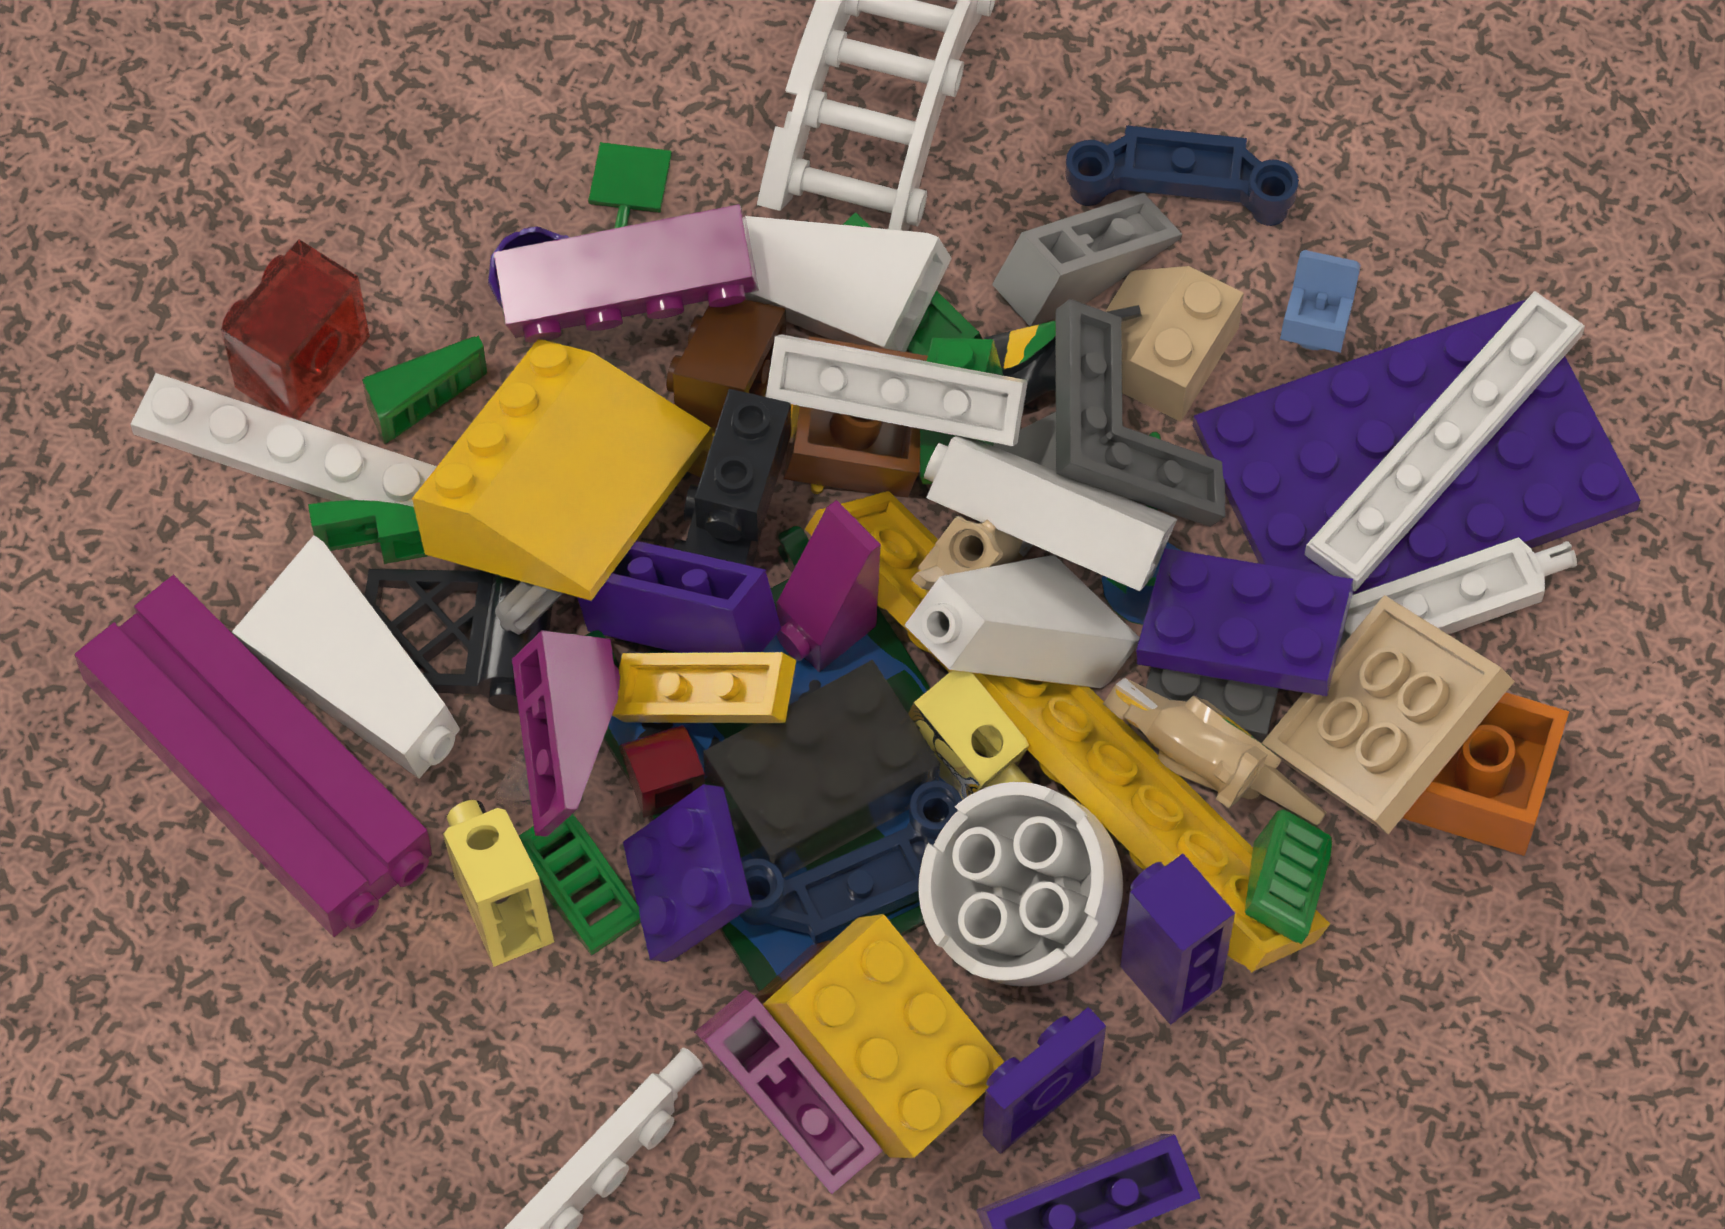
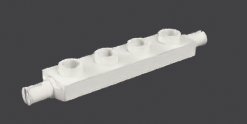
M1518 537L1352 595L1339 649L1384 595L1447 634L1540 603L1545 592L1544 577L1576 567L1577 558L1575 551L1571 550L1572 545L1565 541L1560 545L1534 553Z
M682 1048L677 1056L659 1074L652 1073L504 1229H577L583 1219L580 1211L597 1193L602 1198H605L621 1184L629 1170V1166L625 1163L643 1145L650 1150L668 1134L674 1124V1118L671 1115L675 1112L674 1101L678 1098L677 1093L703 1068L701 1061L691 1051Z

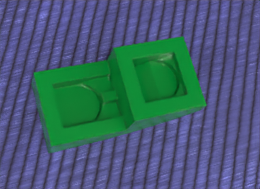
M344 500L308 504L313 535L323 541L330 551L380 542L384 564L428 557L424 552L415 510L412 506L369 500Z

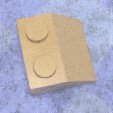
M1190 266L1130 271L1105 311L1139 305L1142 315L1121 322L1122 393L1181 422L1239 328L1244 293Z

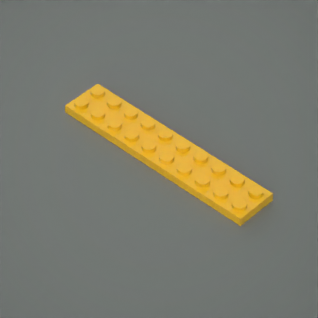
M890 491L841 503L881 544L877 606L886 609L907 630L908 637L917 647L929 652L948 672H951L952 670H949L905 626L906 622L930 591L921 589L911 579L917 572L921 571L918 569L919 565L932 548L936 546L935 543L938 541V538ZM826 508L817 510L806 526L805 530L811 536ZM973 673L1026 738L1029 744L1027 750L1039 761L1042 771L1053 781L1062 784L1085 808L1095 815L1101 824L1129 850L1130 857L1137 866L1143 870L1156 862H1162L1166 866L1181 854H1184L1235 912L1227 954L1231 959L1254 972L1315 943L1329 927L1330 923L1315 910L1309 935L1300 944L1246 915L1245 905L1253 847L1184 779L1164 766L1159 759V755L1122 719L1104 706V701L1090 687Z

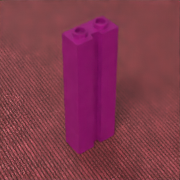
M174 574L134 605L136 614L119 627L113 622L74 654L81 676L86 684L333 937L338 935L347 926L350 929H356L365 924L377 911L381 897L397 884L400 887L412 884L426 870L429 864L428 858L432 855L428 830Z

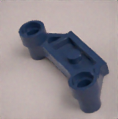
M1126 125L1125 136L1108 145L1097 140H1084L1073 145L1067 153L1065 177L1070 185L1071 197L1075 202L1083 206L1097 205L1106 195L1117 190L1241 203L1252 212L1257 222L1266 226L1278 225L1285 220L1288 209L1292 207L1296 200L1299 183L1296 171L1288 163L1274 159L1263 162L1258 160L1246 149L1247 138Z
M930 781L922 784L914 791L911 797L910 822L906 828L788 880L783 879L778 867L770 861L750 859L743 862L742 866L750 896L762 895L766 898L758 901L751 899L752 907L740 914V917L751 925H763L766 923L808 933L814 944L839 935L858 917L887 914L919 900V874L924 852L928 843L934 845L945 824L958 811L955 806L962 801L959 792L952 785L942 781ZM936 817L943 821L931 822L928 818Z

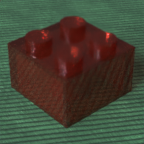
M300 239L297 240L285 255L276 256L268 264L263 273L261 283L246 300L240 299L231 306L224 317L221 327L235 388L270 411L296 420L302 417L370 337L359 276Z

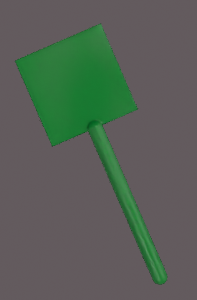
M600 142L588 204L618 208L614 229L628 225L630 209L661 213L672 151Z

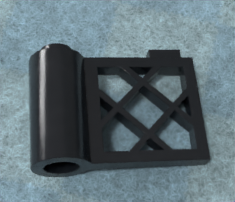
M368 570L364 597L403 649L411 656L410 658L418 669H422L425 672L422 674L436 693L482 694L488 698V702L498 709L508 711L519 710L512 658L539 632L550 630L553 605L525 633L518 635L511 630L507 632L500 626L501 621L496 616L495 610L497 605L521 581L486 571ZM383 587L410 589L419 599L392 622L380 610ZM456 590L477 591L475 606L454 623L437 606ZM430 611L446 629L418 651L402 632ZM471 629L469 641L464 634ZM457 640L468 652L465 674L438 673L428 662Z

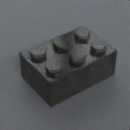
M873 660L788 705L785 723H755L704 751L705 783L707 785L724 787L732 825L753 859H764L778 867L783 878L910 809L911 797L919 786L926 782L939 781L941 764Z

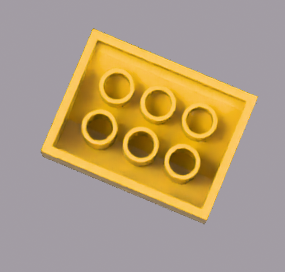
M538 338L412 497L425 555L592 601L712 439L711 427L595 353Z

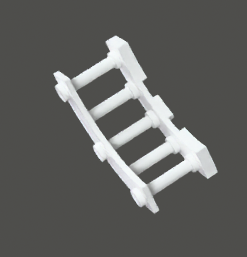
M816 0L785 90L786 93L797 95L792 112L788 111L784 128L775 126L757 205L781 211L792 200L793 195L801 196L803 191L892 213L888 229L907 231L910 225L918 226L922 219L927 199V191L919 189L945 97L946 95L956 96L964 69V61L959 59L981 16L989 17L991 15L995 0H949L957 2L954 10L918 0ZM860 12H865L945 32L936 59L931 60L848 39L847 32L844 31L845 26L851 15L858 17ZM843 62L927 84L916 122L827 99V93L822 92V88L829 67H839L840 63ZM823 123L909 145L898 189L810 167V161L802 159L810 128H819L820 124Z

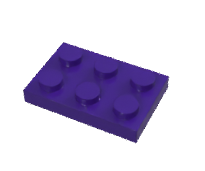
M1164 548L1136 649L1137 664L1328 696L1353 595V579Z

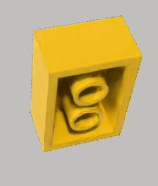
M884 914L858 917L762 1004L889 1158H915L989 1088L986 1085L987 1080L1005 1062Z

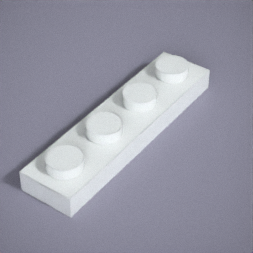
M781 334L775 336L766 397L803 407L1014 446L1018 443L1028 380Z

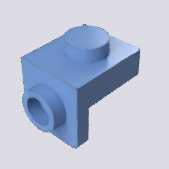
M1308 250L1302 251L1298 259L1294 284L1285 313L1280 340L1298 343L1300 346L1310 350L1326 349L1341 353L1361 267L1360 263Z

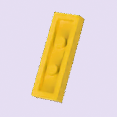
M783 652L622 653L619 666L620 686L618 700L612 716L623 722L785 723L796 660Z

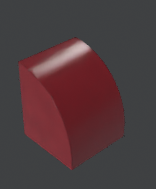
M683 725L619 745V750L643 818L667 811L705 784V774L698 754Z

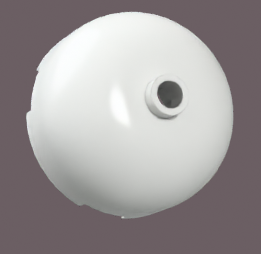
M1008 782L992 785L971 794L955 806L958 811L945 824L934 845L927 844L920 867V907L926 927L935 944L942 947L956 963L970 971V973L997 983L1012 986H1036L1051 983L1065 978L1087 964L1109 938L1120 912L1123 895V875L1117 849L1109 833L1097 817L1077 801L1050 788L1027 782Z

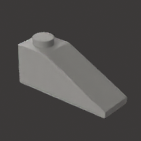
M1145 193L1138 194L1022 232L992 285L1029 326L1038 325L1055 319L1056 309L1069 299L1086 304L1127 276L1130 271L1136 270L1181 238L1182 233Z

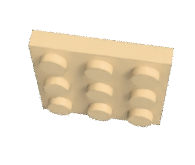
M1384 595L1339 649L1328 696L1303 692L1264 739L1262 744L1282 759V762L1389 834L1515 681L1500 666Z

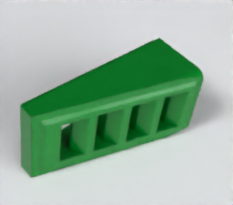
M473 336L364 377L362 382L367 407L383 443L387 444L389 441H392L487 374L484 346L479 336Z
M1286 810L1277 811L1253 844L1245 905L1246 915L1290 940L1302 944L1309 935L1332 850V837Z
M574 814L569 816L547 837L535 836L534 826L519 835L539 876L543 894L591 956L641 923L639 906ZM565 840L569 842L545 859L542 858L544 854ZM579 858L584 861L585 865L561 881H558L555 877V874ZM598 879L602 886L574 904L570 897ZM613 899L619 907L589 926L585 918Z

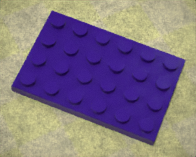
M1526 300L1194 415L1192 426L1206 455L1222 461L1225 494L1258 563L1332 575L1305 556L1308 542ZM1565 356L1356 591L1353 590V595L1518 537L1530 548L1638 510L1641 500Z

